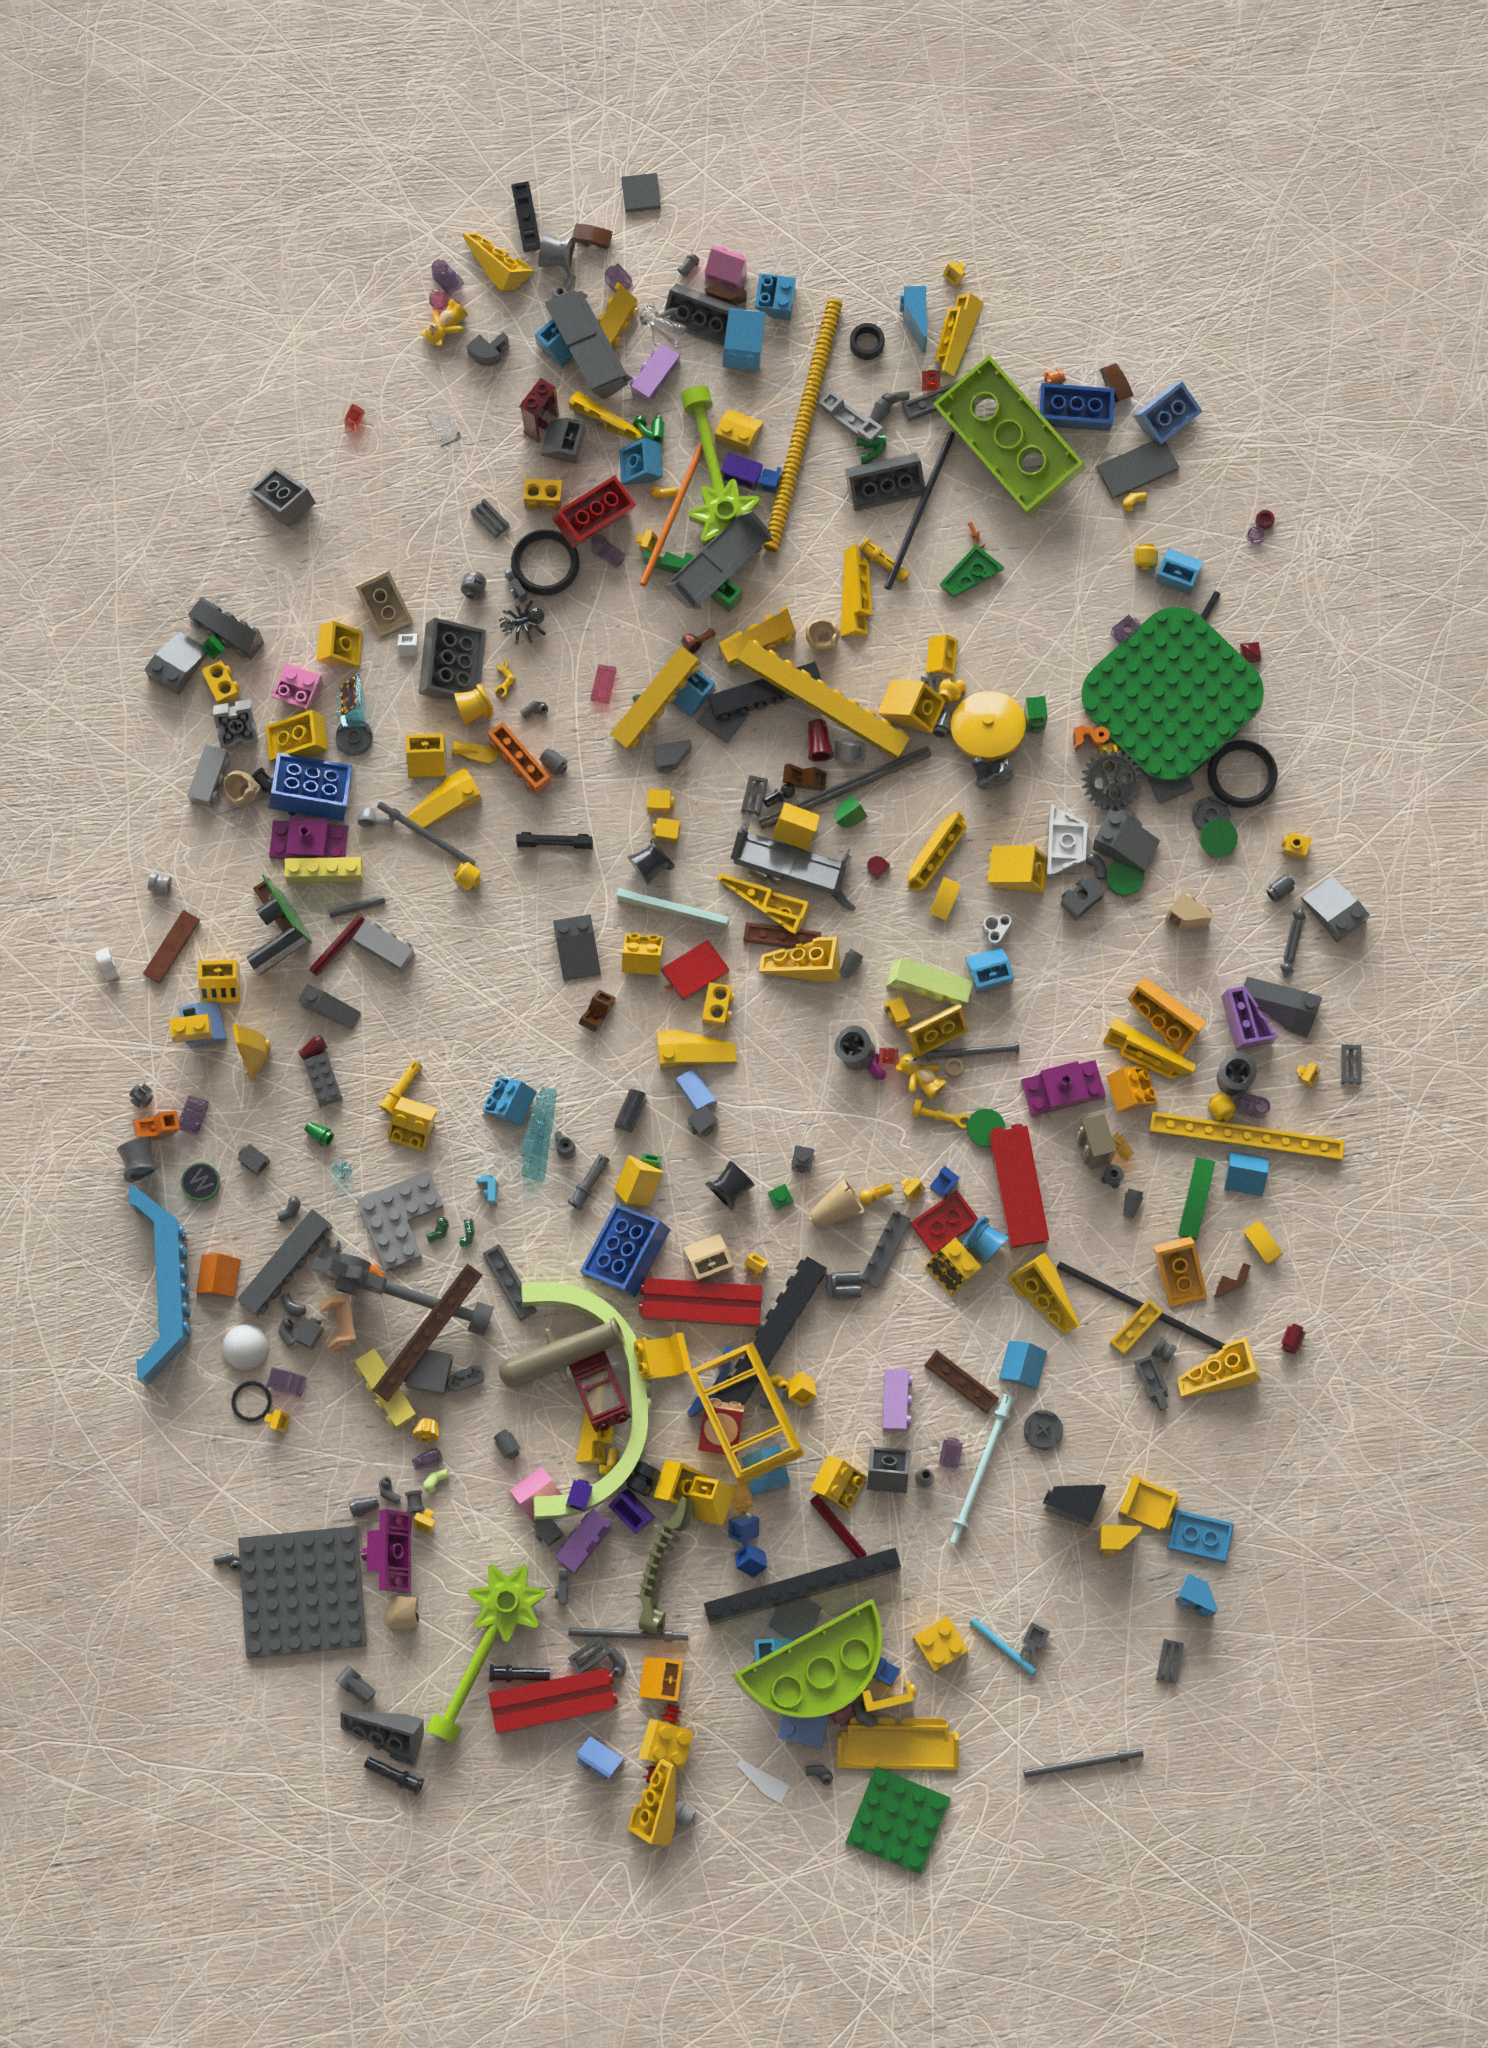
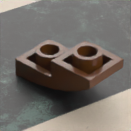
M576 223L572 237H576L577 243L587 247L591 243L607 250L610 246L613 232L593 225Z
M1117 363L1100 369L1105 386L1115 389V403L1134 396L1124 373Z

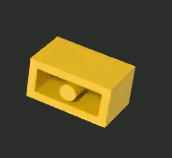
M208 1014L169 1019L171 1038L174 1043L213 1038L211 1019Z

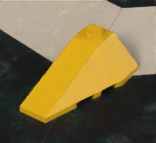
M463 233L464 240L485 273L500 291L516 290L534 274L535 270L519 258L514 260L508 256V251L495 248L493 242L478 233Z
M818 937L813 939V942L796 944V947L787 950L782 948L763 954L761 956L759 972L818 982L838 981L840 971L838 938Z
M234 1024L232 1027L236 1045L242 1056L244 1066L248 1067L246 1071L250 1080H254L269 1058L268 1051L271 1050L270 1041L265 1039L264 1035L259 1032Z
M680 1030L657 1031L660 1069L737 1063L736 1046L733 1042Z
M1045 1253L1030 1260L1007 1277L1016 1292L1022 1298L1026 1297L1036 1310L1042 1311L1046 1315L1047 1320L1063 1334L1080 1326L1056 1268Z
M1247 1337L1227 1343L1215 1355L1211 1354L1205 1362L1199 1366H1194L1177 1378L1181 1397L1238 1388L1261 1381L1259 1368Z

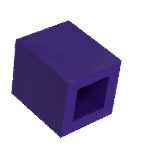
M583 1479L573 1481L566 1507L585 1512L593 1486L589 1485L590 1482Z

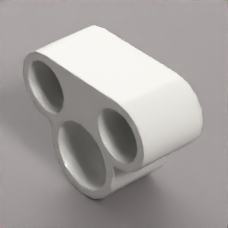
M1003 914L999 918L991 915L985 918L983 930L988 934V943L990 945L997 946L1004 938L1012 922L1009 915ZM1007 921L1008 924L1002 925L1001 922ZM994 922L997 927L994 930H990L986 927V924ZM996 936L998 940L994 941L991 937Z
M109 948L95 952L106 981L120 977Z

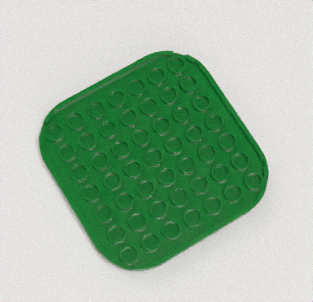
M1170 607L1151 615L1098 663L1085 678L1081 696L1084 709L1089 718L1098 727L1107 728L1110 733L1109 738L1125 754L1128 753L1130 759L1134 758V763L1139 765V768L1145 774L1159 781H1179L1194 774L1257 716L1264 701V687L1256 669L1199 614L1182 607Z

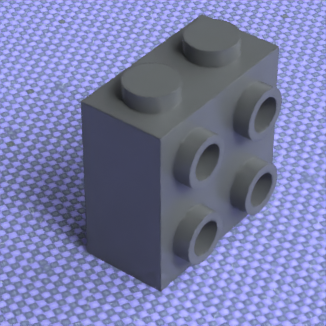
M427 1349L403 1381L405 1386L411 1389L445 1395L454 1358L453 1355Z

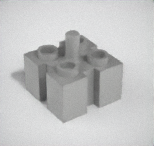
M251 699L237 701L236 706L229 707L228 703L213 706V716L216 728H218L221 749L236 746L237 741H243V745L258 742V731L254 720Z

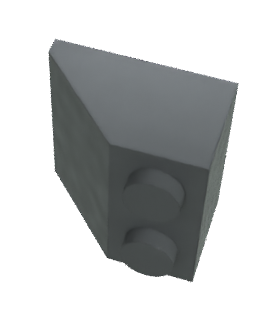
M870 1446L867 1490L907 1493L910 1450Z

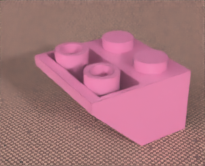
M712 245L705 269V280L714 284L722 282L724 288L732 291L741 288L747 275L746 258L740 253H732L724 247Z
M286 663L272 698L308 710L316 701L322 688L323 681L321 675Z

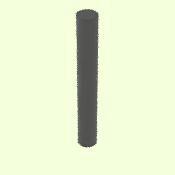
M384 896L328 910L331 918L383 904L385 899Z

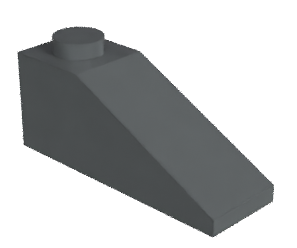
M309 984L306 985L298 1000L302 1007L352 1030L361 1014L360 1011Z

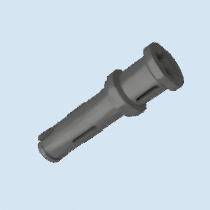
M598 1155L583 1182L576 1186V1191L572 1198L567 1200L574 1208L582 1210L587 1197L592 1195V1187L610 1161L606 1156Z

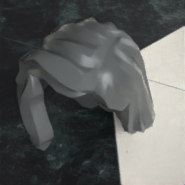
M977 757L972 761V766L977 774V782L975 784L979 789L986 790L1006 785L1014 776L1013 771L1015 768H1013L1012 763L1009 762L1007 757L998 759L991 765L988 762H984L981 757Z

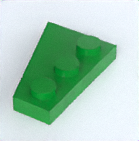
M975 545L940 583V587L954 598L1003 571L1004 567L979 546Z

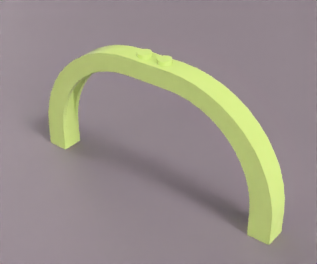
M556 1282L522 1283V1307H567L592 1317L601 1325L610 1322V1319L614 1317L618 1321L625 1339V1344L623 1346L619 1345L625 1358L629 1378L632 1415L630 1437L619 1462L604 1478L592 1485L593 1488L585 1509L586 1512L613 1496L631 1476L640 1459L647 1436L648 1410H651V1398H647V1391L650 1390V1381L642 1380L639 1374L633 1343L637 1339L624 1318L610 1304L589 1291L568 1284ZM569 1494L536 1496L533 1499L534 1520L565 1518L584 1512L566 1507Z

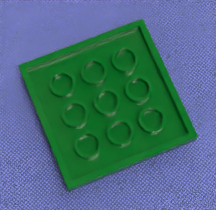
M875 1766L845 1843L921 1875L950 1797Z

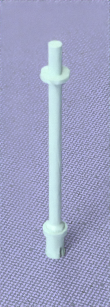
M1004 1394L999 1409L995 1411L997 1420L959 1519H953L952 1521L956 1524L950 1540L953 1544L957 1545L963 1528H969V1525L965 1522L1003 1423L1010 1418L1009 1413L1015 1401V1398L1012 1396L1008 1397V1395Z

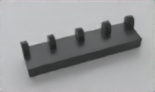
M893 1210L860 1281L876 1289L879 1288L911 1218L902 1215L898 1210Z

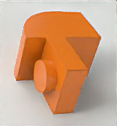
M177 1111L158 1112L152 1118L135 1119L133 1121L136 1138L149 1137L151 1140H158L169 1137L180 1130Z

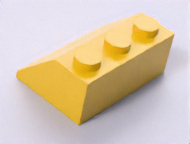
M961 1005L947 1008L904 1030L907 1041L917 1057L969 1032Z

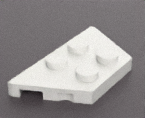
M1054 804L1050 805L1047 876L1054 875L1086 861L1088 823L1081 819H1076L1068 812H1063L1056 808L1057 806Z

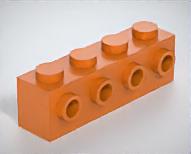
M503 722L488 733L489 745L494 751L498 750L502 754L500 757L505 764L508 765L510 763L513 767V773L518 778L522 777L525 781V787L530 792L534 791L538 795L551 785V779L547 772Z

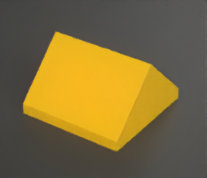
M784 802L772 838L807 851L816 832L820 815Z
M629 1155L614 1190L627 1204L650 1206L664 1171Z

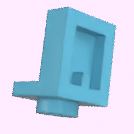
M482 1175L481 1178H476L478 1186H488L484 1188V1198L488 1199L489 1205H497L496 1178H493L492 1175Z

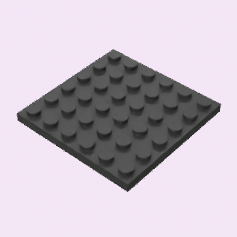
M358 1526L238 1538L246 1658L367 1646Z

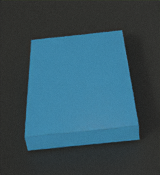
M1175 1510L1167 1549L1226 1563L1234 1523Z

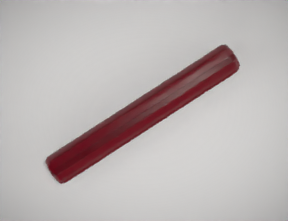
M357 915L309 970L318 976L353 938L365 919Z
M815 1495L810 1500V1503L857 1559L866 1556L865 1550L819 1495Z

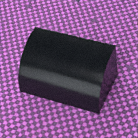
M634 1089L628 1091L615 1121V1127L630 1133L633 1132L647 1099L646 1093Z

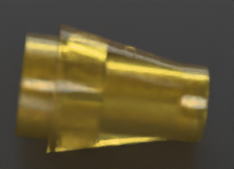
M1118 1132L1112 1135L1116 1153L1125 1160H1128L1134 1152L1124 1136Z

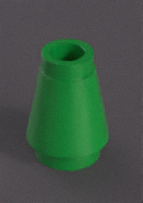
M311 1121L305 1126L304 1131L320 1146H328L332 1142L334 1133L331 1129Z

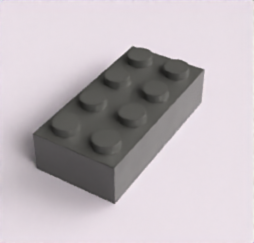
M326 1052L303 1060L320 1107L343 1099Z

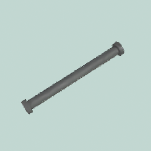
M1019 1042L1006 1045L929 1051L926 1053L927 1061L935 1058L1014 1051L1019 1053Z

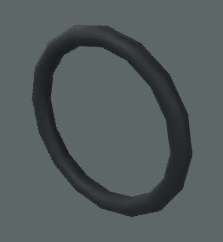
M250 1381L237 1387L233 1393L231 1404L234 1413L240 1419L250 1422L263 1418L269 1412L272 1399L267 1387L262 1383ZM246 1386H258L267 1395L268 1403L266 1409L256 1417L243 1416L236 1408V1396Z

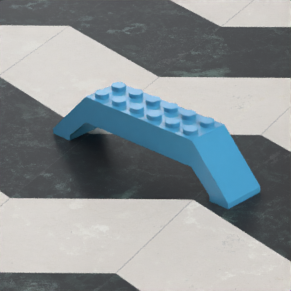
M130 1185L129 1205L136 1213L141 1212L154 1223L159 1338L142 1359H137V1379L144 1385H148L189 1343V1336H192L191 1325H188V1317H191L190 1305H187V1298H190V1289L186 1285V1279H189V1269L185 1266V1260H188V1250L184 1246V1241H187V1231L176 1218L134 1185Z

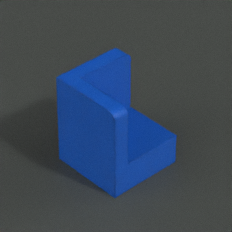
M778 466L777 471L763 469L762 476L759 477L758 490L776 494L781 477V467Z
M944 1165L937 1178L930 1185V1188L945 1199L959 1182L960 1177Z
M743 1512L729 1519V1538L743 1544L759 1536L758 1517Z
M747 1543L735 1553L736 1568L751 1577H756L767 1568L766 1553L750 1543Z
M880 1657L873 1678L892 1687L900 1669Z

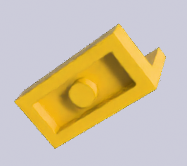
M947 634L929 638L926 664L927 674L941 672L948 676L955 675L958 639Z

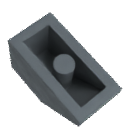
M691 739L653 745L657 772L667 774L676 770L692 749Z

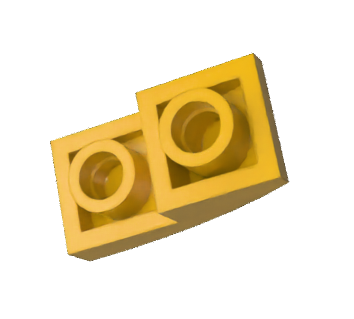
M943 877L929 914L947 920L961 884Z
M1260 1220L1243 1231L1267 1265L1284 1255Z

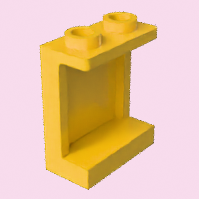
M1133 1475L1118 1514L1163 1532L1165 1527H1170L1173 1519L1170 1516L1172 1509L1176 1510L1180 1501L1177 1498L1178 1492L1168 1491L1141 1480L1139 1476Z
M905 1681L906 1694L874 1702L870 1690L863 1691L861 1695L865 1712L914 1701L913 1696H917L915 1685L910 1684V1681Z

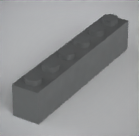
M311 1209L237 1298L238 1302L255 1316L263 1315L269 1308V1302L272 1299L275 1300L282 1291L280 1289L283 1285L289 1284L294 1278L293 1273L305 1265L308 1255L315 1253L319 1247L318 1243L322 1238L326 1239L332 1231L330 1222Z

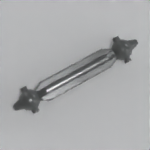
M1299 906L1296 911L1292 912L1294 920L1291 923L1285 949L1284 964L1280 965L1284 978L1294 972L1291 964L1294 962L1300 938L1301 920L1306 919L1302 906Z

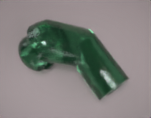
M439 1217L436 1221L435 1231L426 1235L429 1244L446 1236L449 1222L445 1217Z
M473 1219L464 1220L465 1237L459 1239L461 1248H469L472 1245L475 1235Z

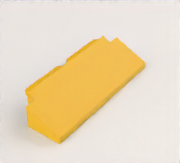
M853 1716L848 1721V1730H838L837 1768L875 1769L876 1766L881 1769L958 1770L959 1735L958 1732H948V1723H946L944 1718L904 1717L901 1722H895L893 1717H877L878 1723L876 1726L866 1727L858 1723L856 1717Z

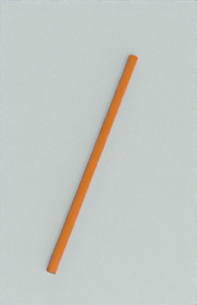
M701 439L639 583L643 587L647 586L703 454Z

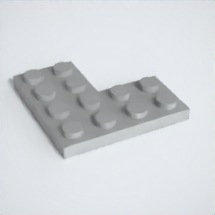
M429 1170L357 1199L385 1271L422 1257L408 1221L444 1207Z

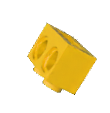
M525 478L524 506L529 508L546 507L551 510L561 508L562 480ZM537 492L538 495L530 496V493ZM551 493L556 494V496L553 498L548 497V495Z
M222 660L201 670L218 705L229 704L240 698L238 691L241 690L236 680L232 682L230 676L233 674L228 665L224 666ZM223 673L220 678H214L215 674ZM226 688L231 689L227 694L222 693Z
M709 982L702 1024L725 1028L726 1022H730L731 1011H728L729 1004H733L735 993L732 992V986ZM718 993L726 995L722 1000L717 999L715 996ZM715 1011H720L722 1013V1016L720 1018H714L712 1016V1013Z

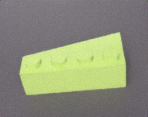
M901 958L892 964L886 987L925 996L936 1001L948 1002L952 1006H963L968 1003L973 981Z

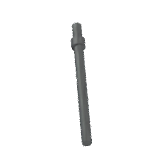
M381 801L378 804L377 808L388 814L392 820L401 822L462 862H469L473 866L475 865V860L402 815L398 809L391 808Z
M568 1629V1636L664 1640V1642H672V1640L688 1641V1633L673 1632V1630H664V1632L657 1636L638 1630Z
M1142 1748L1130 1751L1124 1749L1118 1750V1753L1024 1769L1023 1773L1024 1778L1115 1761L1122 1763L1127 1762L1128 1759L1143 1757L1144 1754Z

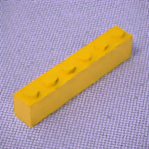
M680 646L610 735L627 749L636 748L640 744V738L643 734H647L652 729V723L656 718L659 719L664 714V708L674 702L677 697L676 693L686 687L689 677L698 672L701 661L686 648Z

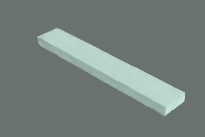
M620 888L617 891V900L725 929H727L729 924L727 916Z

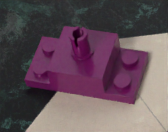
M290 817L289 821L273 820L269 857L270 859L346 857L349 826L329 824L328 819Z
M1096 1060L1081 1064L1076 1061L1041 1070L1039 1075L1021 1079L1031 1117L1106 1098Z
M382 1509L380 1510L379 1530L367 1531V1548L361 1550V1553L367 1554L361 1555V1558L367 1561V1571L379 1573L380 1591L411 1593L412 1513Z

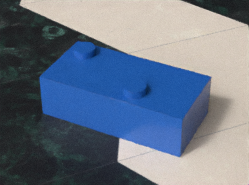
M1041 383L1038 394V411L1052 427L1110 431L1113 425L1115 389Z

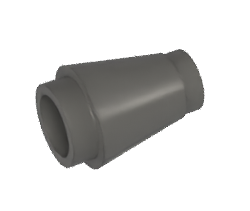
M879 399L878 402H875L869 418L880 424L891 412L892 406L885 400Z
M942 709L933 730L935 736L946 738L950 734L952 711Z
M850 949L845 954L839 974L849 979L863 962L861 961L863 956Z
M1128 1188L1127 1193H1125L1124 1216L1135 1217L1144 1199L1142 1197L1143 1192Z
M921 1468L916 1472L915 1481L920 1487L927 1488L934 1483L935 1476L932 1470ZM928 1473L929 1478H923L922 1474Z
M376 1496L353 1498V1501L349 1502L352 1516H358L359 1518L378 1508L379 1503Z

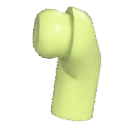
M447 1469L435 1471L428 1475L423 1485L427 1493H434L437 1482L449 1478Z

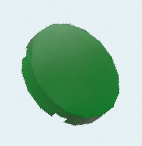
M1215 819L1204 825L1200 831L1199 840L1201 847L1209 855L1222 857L1234 850L1237 845L1238 835L1232 823L1223 819Z
M1115 861L1108 868L1106 881L1110 890L1116 895L1129 896L1141 889L1144 881V872L1120 861Z
M983 1108L970 1116L967 1122V1134L974 1144L980 1147H990L989 1132L998 1127H1003L1005 1130V1123L998 1112Z

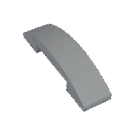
M829 390L818 401V404L833 419L860 438L872 441L883 430V427L871 418L866 419L845 404L844 399L832 390Z

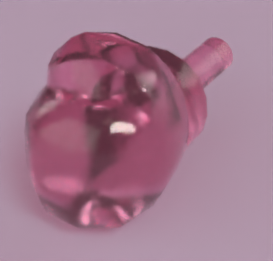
M435 289L430 294L429 304L435 310L447 308L451 295Z
M848 1704L844 1708L830 1713L833 1723L840 1724L841 1727L848 1725L849 1718L854 1717V1708Z

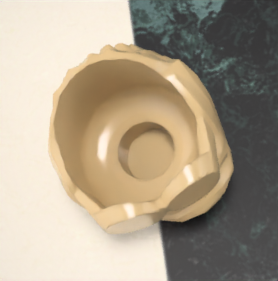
M815 619L806 627V640L808 644L820 651L835 646L840 638L841 631L835 622Z
M234 771L225 777L224 789L230 801L240 806L257 799L260 793V785L250 774Z

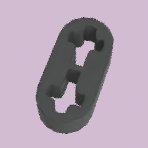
M470 1366L450 1375L448 1385L451 1390L456 1392L465 1390L481 1383L484 1379V1371L479 1366ZM473 1370L481 1372L477 1380L474 1377L469 1379L467 1377L472 1375ZM457 1377L459 1380L465 1378L464 1381L460 1382L459 1387L452 1385L454 1378Z

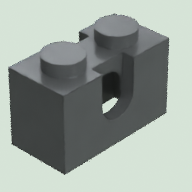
M1091 875L1086 879L1084 877L1076 883L1077 887L1073 891L1068 889L1061 896V906L1075 921L1105 895V890ZM1083 893L1086 899H1079L1076 895Z

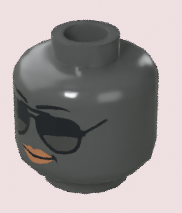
M477 571L465 574L461 585V592L470 600L481 598L485 592L486 578Z

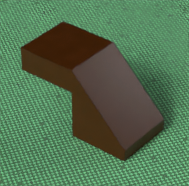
M722 282L704 288L705 294L734 305L747 301V292L744 287L730 293H726Z
M789 763L784 765L783 783L792 784L795 788L823 791L825 790L827 772L816 767L802 769Z
M598 990L592 997L588 1010L580 1018L578 1024L596 1032L603 1024L616 997Z
M1242 1264L1237 1280L1222 1275L1214 1297L1219 1298L1243 1287L1251 1265Z

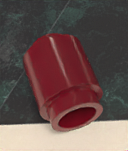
M1297 1324L1287 1326L1281 1341L1282 1350L1292 1354H1296L1297 1350H1300L1306 1334L1303 1331V1327Z

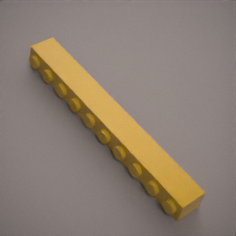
M748 640L736 663L892 758L898 759L910 739L907 736V732L900 728L898 730L895 729L886 719L882 718L880 720L873 711L862 709L855 700L844 698L843 693L836 689L831 690L824 681L819 679L816 681L811 678L809 672L803 669L801 671L795 668L794 663L789 660L784 661L780 659L776 652L765 650L758 641L753 640L752 642Z

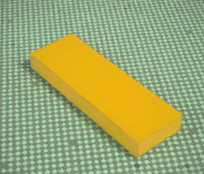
M1148 1299L1112 1338L1110 1343L1125 1355L1163 1311Z

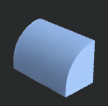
M696 1070L688 1071L676 1078L677 1085L696 1112L704 1105L710 1107L717 1102Z

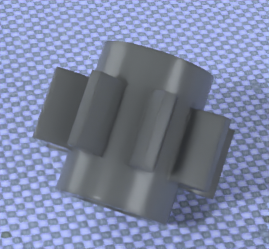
M145 1083L142 1087L137 1084L129 1094L132 1097L130 1101L138 1108L141 1105L147 1107L153 1100L154 1096L151 1094L153 1090Z

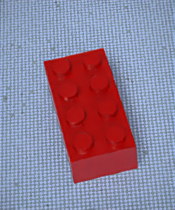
M614 475L558 510L552 520L574 549L631 513L636 504Z

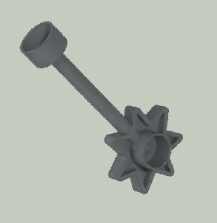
M341 1254L339 1261L333 1258L324 1260L315 1257L311 1268L324 1274V1278L336 1281L334 1289L353 1296L357 1295L359 1289H365L380 1295L385 1293L433 1309L440 1300L439 1298L388 1282L387 1278L369 1273L370 1262L349 1254ZM477 1301L474 1310L460 1306L453 1316L469 1321L467 1331L484 1337L494 1307Z

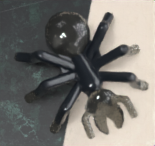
M533 600L526 604L523 613L518 603H514L519 617L511 610H503L504 614H510L515 620L508 619L507 617L499 619V622L503 621L500 628H505L502 630V632H506L505 636L511 634L514 628L518 627L515 645L519 643L521 629L526 632L529 643H532L529 631L533 628H536L542 635H546V632L537 625L544 621L543 610L536 607L529 610Z

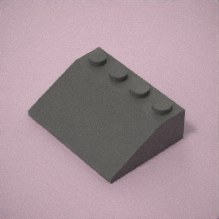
M435 617L427 622L419 694L433 698L455 700L454 693L470 692L477 689L476 685L481 684L486 630Z

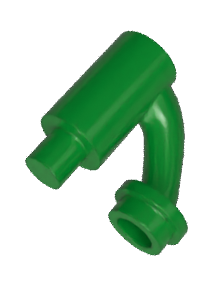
M643 416L635 417L633 426L638 428L646 438L659 443L663 442L665 423L661 416H656L655 420L652 421L651 431L646 428L647 421Z
M886 434L877 435L872 441H867L863 438L856 439L857 446L876 448L868 455L867 452L861 453L862 465L868 464V462L878 457L886 447Z

